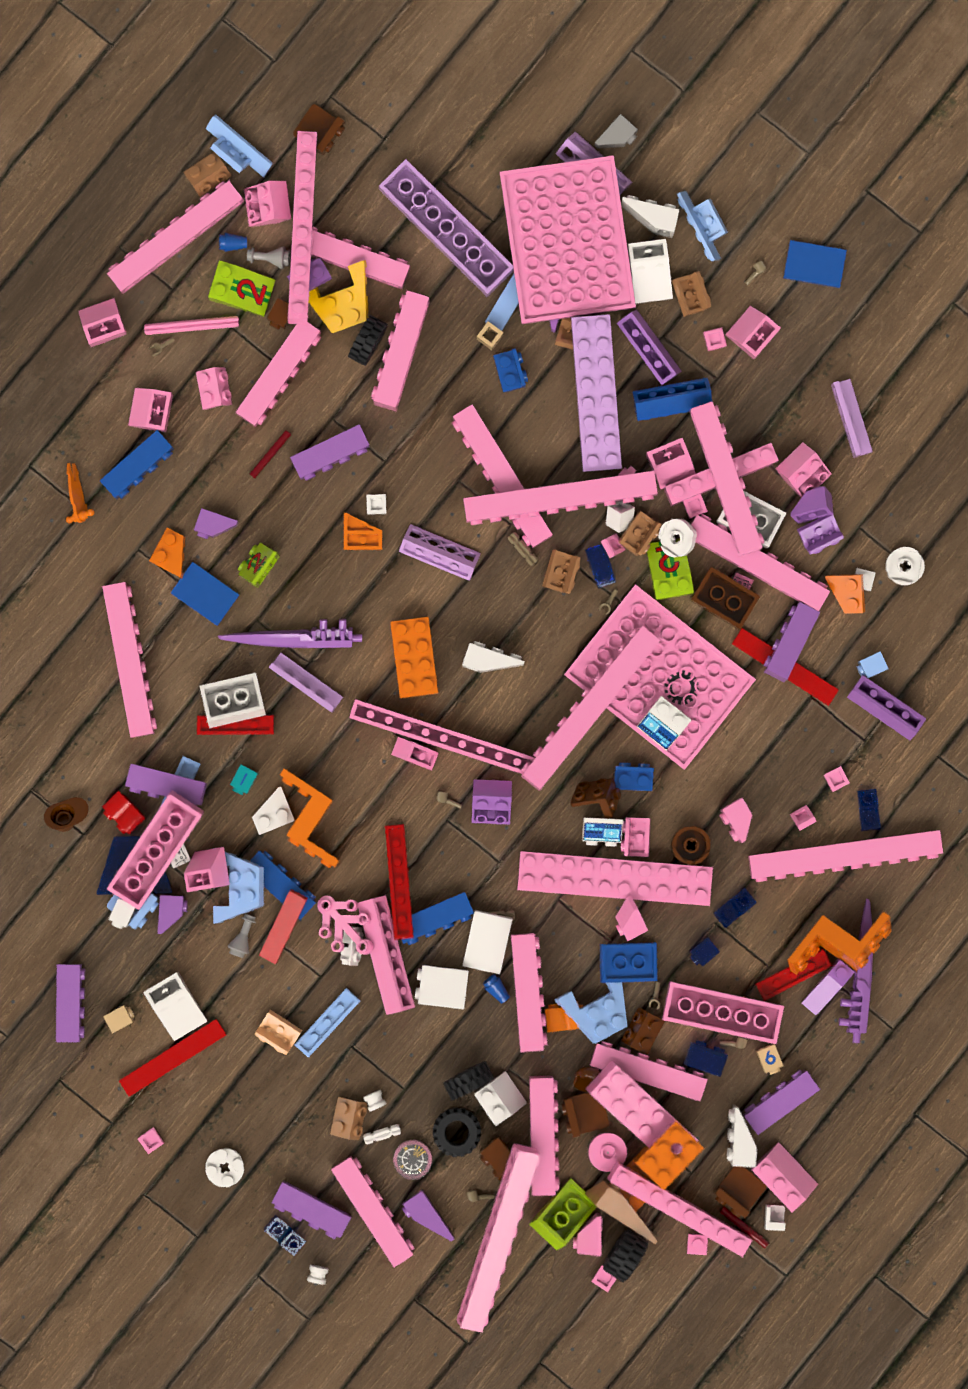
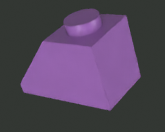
M818 486L806 491L792 510L791 517L799 524L833 515L831 493L825 486Z
M201 508L194 531L198 532L197 536L208 539L209 536L214 538L237 527L239 522Z
M160 895L158 934H163L183 916L184 912H187L188 901L184 900L185 896Z

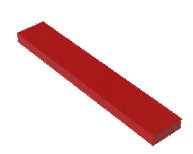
M741 628L732 642L733 646L763 665L768 655L772 656L774 652L770 645ZM795 663L787 679L827 706L830 705L839 691L798 663Z
M405 825L385 826L394 940L414 938Z
M215 1019L128 1074L119 1082L128 1097H130L227 1034L219 1021Z

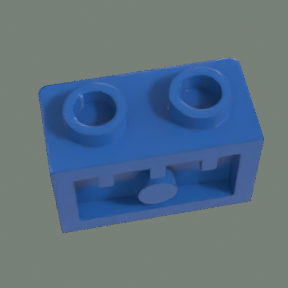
M516 348L511 351L493 355L503 393L524 388L528 378L526 371H522L520 366L523 363L521 352H517Z
M619 763V766H615L614 781L616 787L620 790L652 791L654 768H650V764H638V767H631V763Z

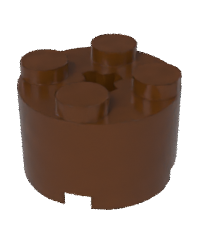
M686 826L679 829L671 841V850L675 858L684 864L690 865L698 864L705 860L711 846L707 833L695 826ZM688 840H689L690 842H693V841L695 842V844H694V848H695V849H694V850H692V849H688V850H687L686 847H687V845H688V844H687V841H688Z

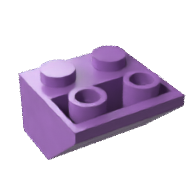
M473 780L472 823L510 825L512 781Z

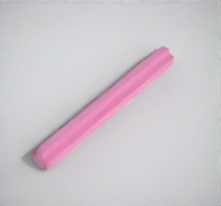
M238 316L145 324L144 332L146 335L238 327L239 318Z

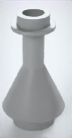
M284 246L268 253L255 252L254 248L247 251V261L253 263L254 259L267 260L280 269H284L285 266L290 265L291 252L287 251Z
M248 914L242 917L245 921L241 932L228 944V948H230L229 953L244 958L245 954H249L248 933L251 924L256 923V917Z

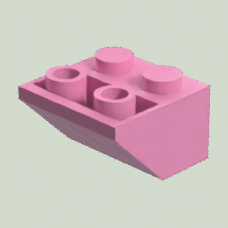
M267 181L244 189L249 227L275 224L291 219L286 181Z
M114 298L78 311L86 338L91 347L127 335Z
M750 306L725 335L751 358L755 359L781 328L765 314Z
M135 388L128 426L166 432L173 394L155 389Z
M683 438L646 453L652 471L655 472V478L660 490L696 474Z
M803 442L775 468L783 480L801 498L806 491L820 486L832 475L817 453Z
M739 798L720 809L722 814L719 816L725 825L729 824L731 828L729 833L733 840L743 843L746 841L752 813L743 798Z
M224 847L194 852L184 872L187 892L230 885Z

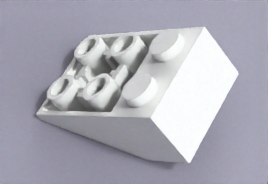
M627 195V198L623 197L621 207L653 234L673 237L679 209H675L676 206L671 204L657 205V202L653 200L643 202L639 201L638 197Z
M666 239L628 244L627 250L635 304L673 299Z
M474 641V644L469 643L462 667L482 673L523 666L525 661H522V657L511 653L510 656L503 654L501 649L493 647L492 650L485 648V644Z
M179 972L143 992L174 1041L207 1022Z
M732 1105V1109H729L728 1120L732 1122L731 1129L728 1128L727 1138L731 1142V1147L727 1148V1159L732 1166L756 1167L757 1147L739 1108L736 1105Z

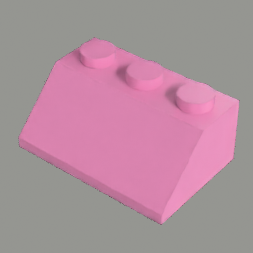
M779 1142L756 1163V1167H751V1170L791 1212L796 1210L818 1185Z

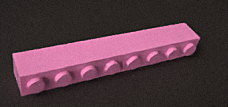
M224 181L215 187V192L211 195L209 193L204 195L200 199L201 202L196 206L191 205L185 210L186 214L182 217H175L170 222L171 225L169 227L158 230L154 234L156 237L150 241L148 239L139 245L140 249L135 253L133 251L129 252L124 257L125 260L120 264L117 262L109 268L110 272L107 274L122 294L244 202L230 181L226 183Z
M713 402L690 409V414L739 556L762 549L764 540L761 532L757 533L755 526L758 525L755 514L751 515L749 509L752 507L750 499L744 495L743 489L746 488L743 479L738 477L737 471H739L737 461L732 460L730 454L733 453L730 442H726L724 437L727 432L724 424L719 422L718 417L721 415L718 406H714Z
M470 405L454 415L452 425L457 432L461 431L464 438H462V441L467 449L471 447L474 454H472V457L476 464L481 463L484 468L482 471L487 481L491 480L494 485L492 487L493 492L497 494L525 490L474 406ZM528 514L520 515V519L512 520L516 529H521L524 533L522 539L527 546L531 545L534 548L552 537L551 531L540 514L535 517H528Z
M701 514V516L696 515L691 524L697 532L696 543L796 601L817 611L820 610L830 593L827 590V585L820 581L817 583L810 580V575L802 571L799 574L794 571V566L787 562H784V564L777 561L778 557L769 552L766 555L757 550L739 556L732 534L727 532L728 528L719 523L717 526L711 523L712 519L704 514Z
M126 582L102 586L130 737L155 734L154 729H157L156 719L151 716V710H154L152 699H148L147 692L150 691L149 681L144 678V673L147 670L145 661L141 662L140 654H143L141 642L138 643L137 635H140L138 624H134L133 616H136L135 606L130 603V597H133L131 586H127Z
M618 1161L607 1177L616 1186L742 1257L752 1242V1239L747 1234L666 1188L663 1190L655 1182Z

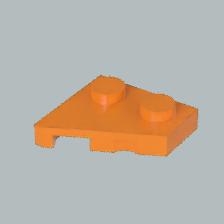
M344 513V550H382V530L348 513Z
M166 528L149 561L182 579L185 537Z
M863 574L825 576L829 587L845 614L865 612Z

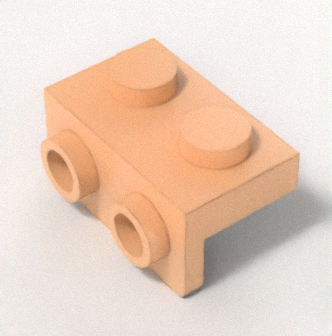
M270 1010L256 1030L255 1035L261 1041L273 1046L276 1051L287 1055L303 1030Z

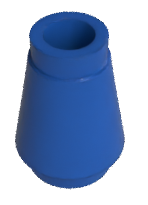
M229 233L219 235V250L227 252L247 248V237Z
M493 974L483 982L484 989L501 1004L509 999L510 996L500 977H496Z

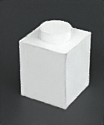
M118 898L109 917V920L113 921L111 925L122 929L123 926L128 927L136 908L123 899Z

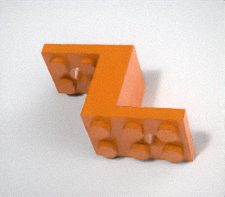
M283 769L280 774L283 777L281 781L290 787L293 784L299 787L298 792L305 797L312 796L287 833V836L290 837L288 841L297 847L299 845L305 847L304 852L310 856L315 857L317 855L322 858L320 862L329 868L331 866L336 867L340 860L309 840V837L333 803V800L288 770Z
M883 912L862 940L859 941L822 915L788 959L790 971L796 975L799 971L803 972L808 965L807 961L811 956L814 957L819 952V946H821L857 972L859 968L865 967L869 960V955L871 953L874 954L879 949L880 941L890 935L892 931L890 916Z
M675 1121L650 1148L646 1145L626 1166L655 1182L665 1190L704 1147ZM674 1143H679L682 1146V1151L678 1154H674L671 1151V1146ZM622 1188L619 1190L635 1212L645 1203V1201Z

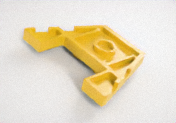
M366 260L348 266L354 286L324 297L320 296L318 287L309 291L308 302L331 333L363 323L368 318Z

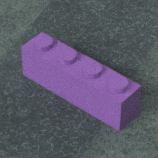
M637 310L632 311L617 322V325L661 385L667 383L681 372L678 365Z
M357 425L290 458L300 479L307 481L316 476L315 473L322 470L324 473L332 469V465L337 462L343 464L349 461L350 456L354 454L360 456L366 453L367 448L370 446L360 425Z
M801 602L791 607L788 613L791 617L788 623L784 622L780 630L783 634L780 640H775L771 648L774 652L772 656L768 655L763 666L766 667L764 673L782 682L788 679L820 614L819 611Z
M863 675L847 696L848 699L910 741L926 720L925 717Z
M131 764L125 786L130 787L129 791L140 794L141 790L146 791L148 796L158 799L159 795L167 797L171 790H173L194 805L202 806L207 783Z
M82 964L57 965L56 1042H81V1038H84L85 1028L81 1026V1019L85 1018V1007L81 1006L82 999H85V988H82V980H85V968H82Z
M806 1070L796 1071L791 1075L793 1079L789 1082H781L775 1087L777 1089L772 1094L770 1092L766 1093L760 1098V1103L757 1105L753 1103L745 1109L746 1113L743 1116L757 1135L820 1090Z
M284 1180L272 1201L275 1204L274 1208L281 1212L289 1211L292 1213L291 1217L302 1221V1219L308 1221L310 1227L316 1230L321 1228L326 1231V1235L334 1239L336 1237L341 1238L351 1218L350 1214Z

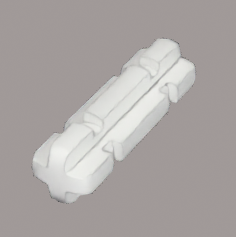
M396 1124L392 1125L391 1128L386 1127L373 1131V1133H366L363 1135L366 1144H370L375 1140L377 1142L390 1138L391 1135H400L401 1130L399 1125Z

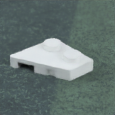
M278 787L252 817L259 835L295 821L282 787Z

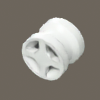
M381 1090L363 1097L364 1101L369 1105V1112L387 1104L381 1097Z
M310 1265L309 1269L311 1272L307 1277V1281L325 1285V1275L329 1269Z

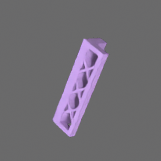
M576 132L566 139L556 153L564 162L603 157ZM566 147L572 151L573 157H568L563 152ZM616 168L619 195H621L630 186L632 181Z
M851 380L833 382L831 387L853 458L872 453L873 451Z
M411 524L399 549V552L468 581L471 579L481 554ZM413 532L419 535L420 538L416 539L410 536V533ZM428 541H434L438 545L433 546ZM446 548L454 549L455 553L448 552ZM464 556H471L474 558V561L467 560Z
M282 653L269 666L270 669L331 713L343 699L341 695Z

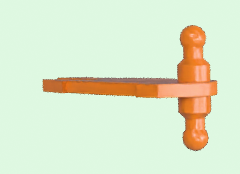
M67 463L66 475H68L69 496L74 513L72 516L66 517V522L69 524L73 521L82 523L88 516H93L95 512L93 509L88 510L87 504H85L78 476L79 472L75 463L72 464V469L71 464Z

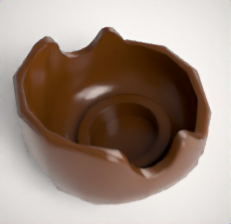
M584 1066L578 1069L574 1076L573 1086L578 1090L588 1092L586 1090L587 1086L601 1071L592 1066Z

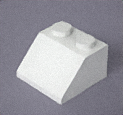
M506 1071L474 1092L475 1097L495 1126L527 1104Z

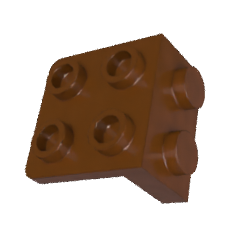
M313 104L294 130L293 135L297 138L298 131L317 132L316 152L324 156L326 152L329 153L332 150L336 137H340L343 134L345 122L340 117L335 118L319 106Z
M601 778L591 782L583 781L576 786L570 804L572 807L600 803L605 819L613 818L618 801L621 799V792L616 787L613 778Z
M589 1092L563 1098L564 1103L561 1104L563 1115H568L569 1122L566 1123L568 1134L572 1133L573 1138L581 1136L580 1134L604 1129L609 1126L606 1108Z
M734 1166L715 1189L714 1193L717 1195L715 1199L723 1206L727 1203L732 1207L730 1211L738 1218L741 1215L746 1218L750 1213L749 1209L765 1191L766 1184L745 1167Z

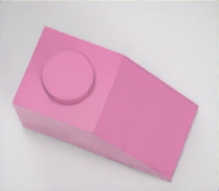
M398 737L391 755L432 771L438 752Z
M631 895L628 896L616 915L618 922L616 928L620 936L625 935L627 941L648 931Z

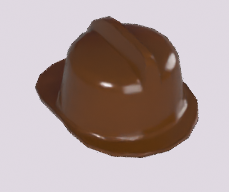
M70 798L49 806L44 813V821L51 829L66 832L87 817L89 806L82 798Z

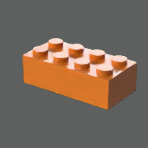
M429 617L390 622L400 699L438 694Z

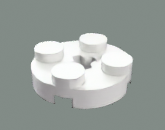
M672 519L665 522L661 526L658 535L659 540L661 539V549L671 557L688 555L695 546L696 530L684 519ZM675 534L680 535V541H678L677 543L675 542Z
M901 547L894 550L888 556L885 568L888 578L894 583L910 585L923 575L925 564L918 551L910 547ZM904 561H907V565H910V569H906V572L902 571L900 564H903Z
M224 1148L216 1150L207 1159L206 1175L213 1184L219 1187H230L236 1184L244 1173L242 1157L233 1149ZM227 1162L229 1164L228 1168L230 1169V1171H225L223 1173L221 1172L222 1168L220 1167V1164H225Z

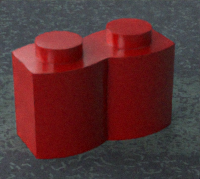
M118 791L102 806L105 810L103 814L110 821L114 819L118 823L116 827L123 834L126 832L131 834L147 819L121 791Z

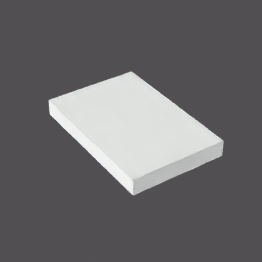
M475 910L463 966L500 974L512 918Z

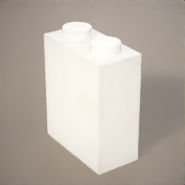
M423 965L422 969H418L417 980H421L420 988H416L415 999H418V1004L464 1009L468 970Z

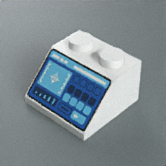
M661 696L636 727L667 751L691 722V719Z
M583 818L582 841H586V845L597 846L598 842H605V846H617V843H621L623 820Z

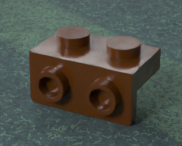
M639 1007L634 1013L632 1021L625 1030L621 1041L648 1055L665 1021Z

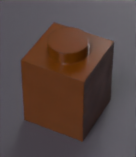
M277 298L267 317L271 327L277 330L280 328L285 330L288 324V303Z

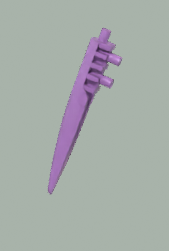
M320 619V629L312 627L311 632L308 629L218 635L219 639L231 642L286 648H352V642H362V634H353V627L347 629L346 619H339V629H335V627L327 629V619Z
M868 899L865 901L859 941L862 940L872 927L871 907ZM873 953L869 955V960L865 967L859 968L854 973L852 988L855 991L850 992L851 999L841 998L840 1006L850 1007V1010L848 1011L849 1019L839 1018L838 1025L848 1026L846 1032L853 1033V1043H860L861 1033H867Z

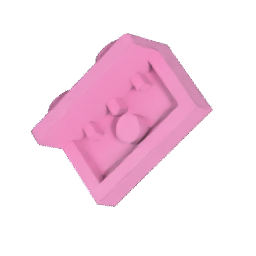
M213 367L196 372L203 410L232 405L228 374L225 367Z
M626 817V821H623L622 833H625V840L621 841V852H624V856L649 857L650 818Z

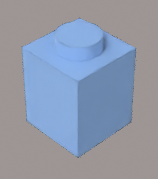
M881 651L858 661L859 666H857L860 676L862 677L863 675L866 678H870L888 669Z

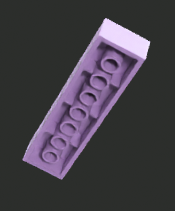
M406 159L379 185V190L487 297L514 271L513 265Z
M610 315L571 318L582 471L622 469Z

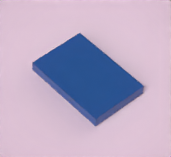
M790 240L783 279L840 288L847 250Z
M194 562L190 564L183 574V578L178 581L171 591L172 595L216 626L220 624L240 596Z
M657 943L600 944V983L658 981Z

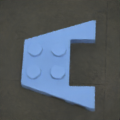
M225 852L226 863L229 866V906H213V923H222L227 919H232L240 914L264 906V867L236 857L232 853Z
M622 982L606 983L610 992L580 1009L572 992L561 995L555 999V1002L577 1023L579 1029L592 1043H598L627 1027Z

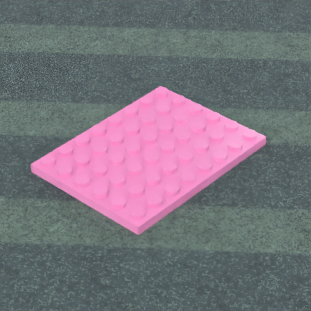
M614 156L500 172L521 323L527 324L636 308Z
M635 584L564 675L584 691L588 687L592 689L596 684L593 680L600 672L603 674L608 669L606 664L612 657L614 659L620 654L618 649L624 642L628 644L632 638L629 636L635 628L640 629L644 626L659 638L660 642L607 706V709L685 770L756 679ZM682 670L685 671V675H687L688 672L692 673L689 676L690 679L687 680L682 677ZM679 672L680 678L669 684L667 679H672L670 675L674 674L675 676ZM694 676L696 677V679L693 680L695 683L694 688L696 690L694 691V693L697 694V696L690 693L691 684L689 681H691L694 678ZM671 684L674 694H672L669 690ZM692 695L691 698L693 699V701L690 702V700L687 699L688 704H685L684 700L686 696ZM661 696L691 719V722L667 751L636 727ZM673 697H683L681 705L678 704V700L673 703Z

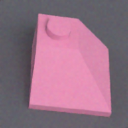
M595 1213L577 1231V1237H573V1249H577V1254L601 1256L600 1213Z

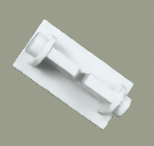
M351 926L363 939V928ZM344 931L343 943H348L349 947H344L340 960H342L344 965L358 966L361 954L358 953L355 942Z

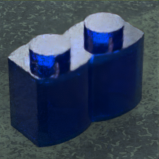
M696 1040L695 1043L690 1042L683 1064L721 1077L728 1057L724 1053L725 1050L716 1046L713 1049L706 1047L707 1043Z

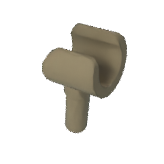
M763 261L753 265L756 271L745 281L747 285L766 270Z
M171 337L162 343H154L148 350L155 348L157 352L152 355L155 357L162 352L165 346L174 342L175 339Z
M616 589L613 590L607 601L600 605L599 611L604 605L609 608L606 614L611 611L610 605L618 593Z
M437 792L436 799L438 802L447 803L461 809L462 804L447 799L448 793Z
M660 982L655 984L653 997L649 1000V1008L653 1001L658 1003L657 1010L660 1007L658 999Z
M738 1037L736 1042L720 1041V1045L743 1049L746 1047L748 1040Z
M477 1190L467 1192V1197L469 1201L476 1202L482 1199H495V1194L478 1195Z

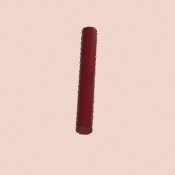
M287 430L284 431L249 473L254 479L291 436Z
M725 1206L720 1210L722 1215L763 1248L767 1247L769 1242Z

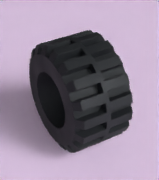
M453 1107L452 1109L445 1110L434 1123V1142L438 1149L446 1155L463 1157L466 1154H470L476 1149L481 1138V1126L477 1117L465 1108ZM461 1121L466 1124L469 1133L464 1142L456 1144L447 1139L445 1131L449 1123Z
M627 1229L621 1234L603 1264V1270L622 1283L630 1278L648 1248V1241Z

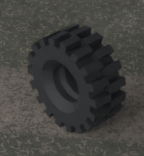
M370 315L357 335L348 357L366 366L377 349L388 324Z
M483 1061L443 1082V1085L453 1101L494 1079V1076L486 1061Z

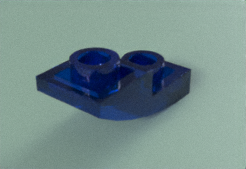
M600 544L585 549L598 589L616 583L611 563L603 545Z
M876 789L857 791L861 832L881 829Z
M744 888L713 914L723 927L726 928L757 902Z
M276 1214L263 1228L264 1232L293 1256L306 1243L304 1238Z

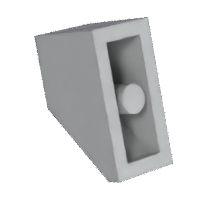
M620 114L598 138L594 146L596 148L624 147L627 143L631 145L637 138L635 134L638 129Z

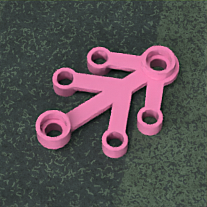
M331 896L321 897L317 905L319 912L323 914L322 927L319 930L320 937H331L330 918L332 917L335 920V941L331 944V949L334 952H342L344 949V930L355 942L358 953L363 955L370 954L373 950V943L368 939H362L349 925V923L368 925L371 920L370 916L364 913L360 915H341L336 909L356 911L358 908L357 901L336 902ZM325 902L329 904L327 909L324 908ZM351 902L354 903V907L352 909H350L349 904ZM363 916L366 917V922L364 923L362 922ZM325 929H327L328 934L326 936H324L323 931ZM337 943L340 944V948L338 950L335 947ZM363 943L366 946L364 950L361 949Z

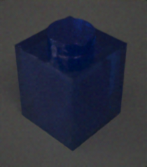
M708 937L704 938L689 951L692 954L690 959L696 966L700 964L702 967L720 953Z

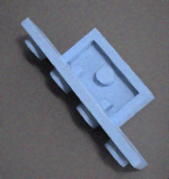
M214 115L206 129L218 140L213 143L210 149L237 172L240 173L247 166H250L262 177H265L273 163L222 119Z
M686 191L677 193L678 203L685 209L687 220L696 231V238L699 242H702L705 248L704 253L706 257L711 261L721 259L713 241L725 235L728 231L712 200L707 199L694 207Z

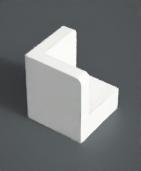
M623 500L616 501V505L607 507L606 525L618 533L625 531L634 518L635 507L628 503H623Z
M765 1205V1230L785 1231L784 1206Z

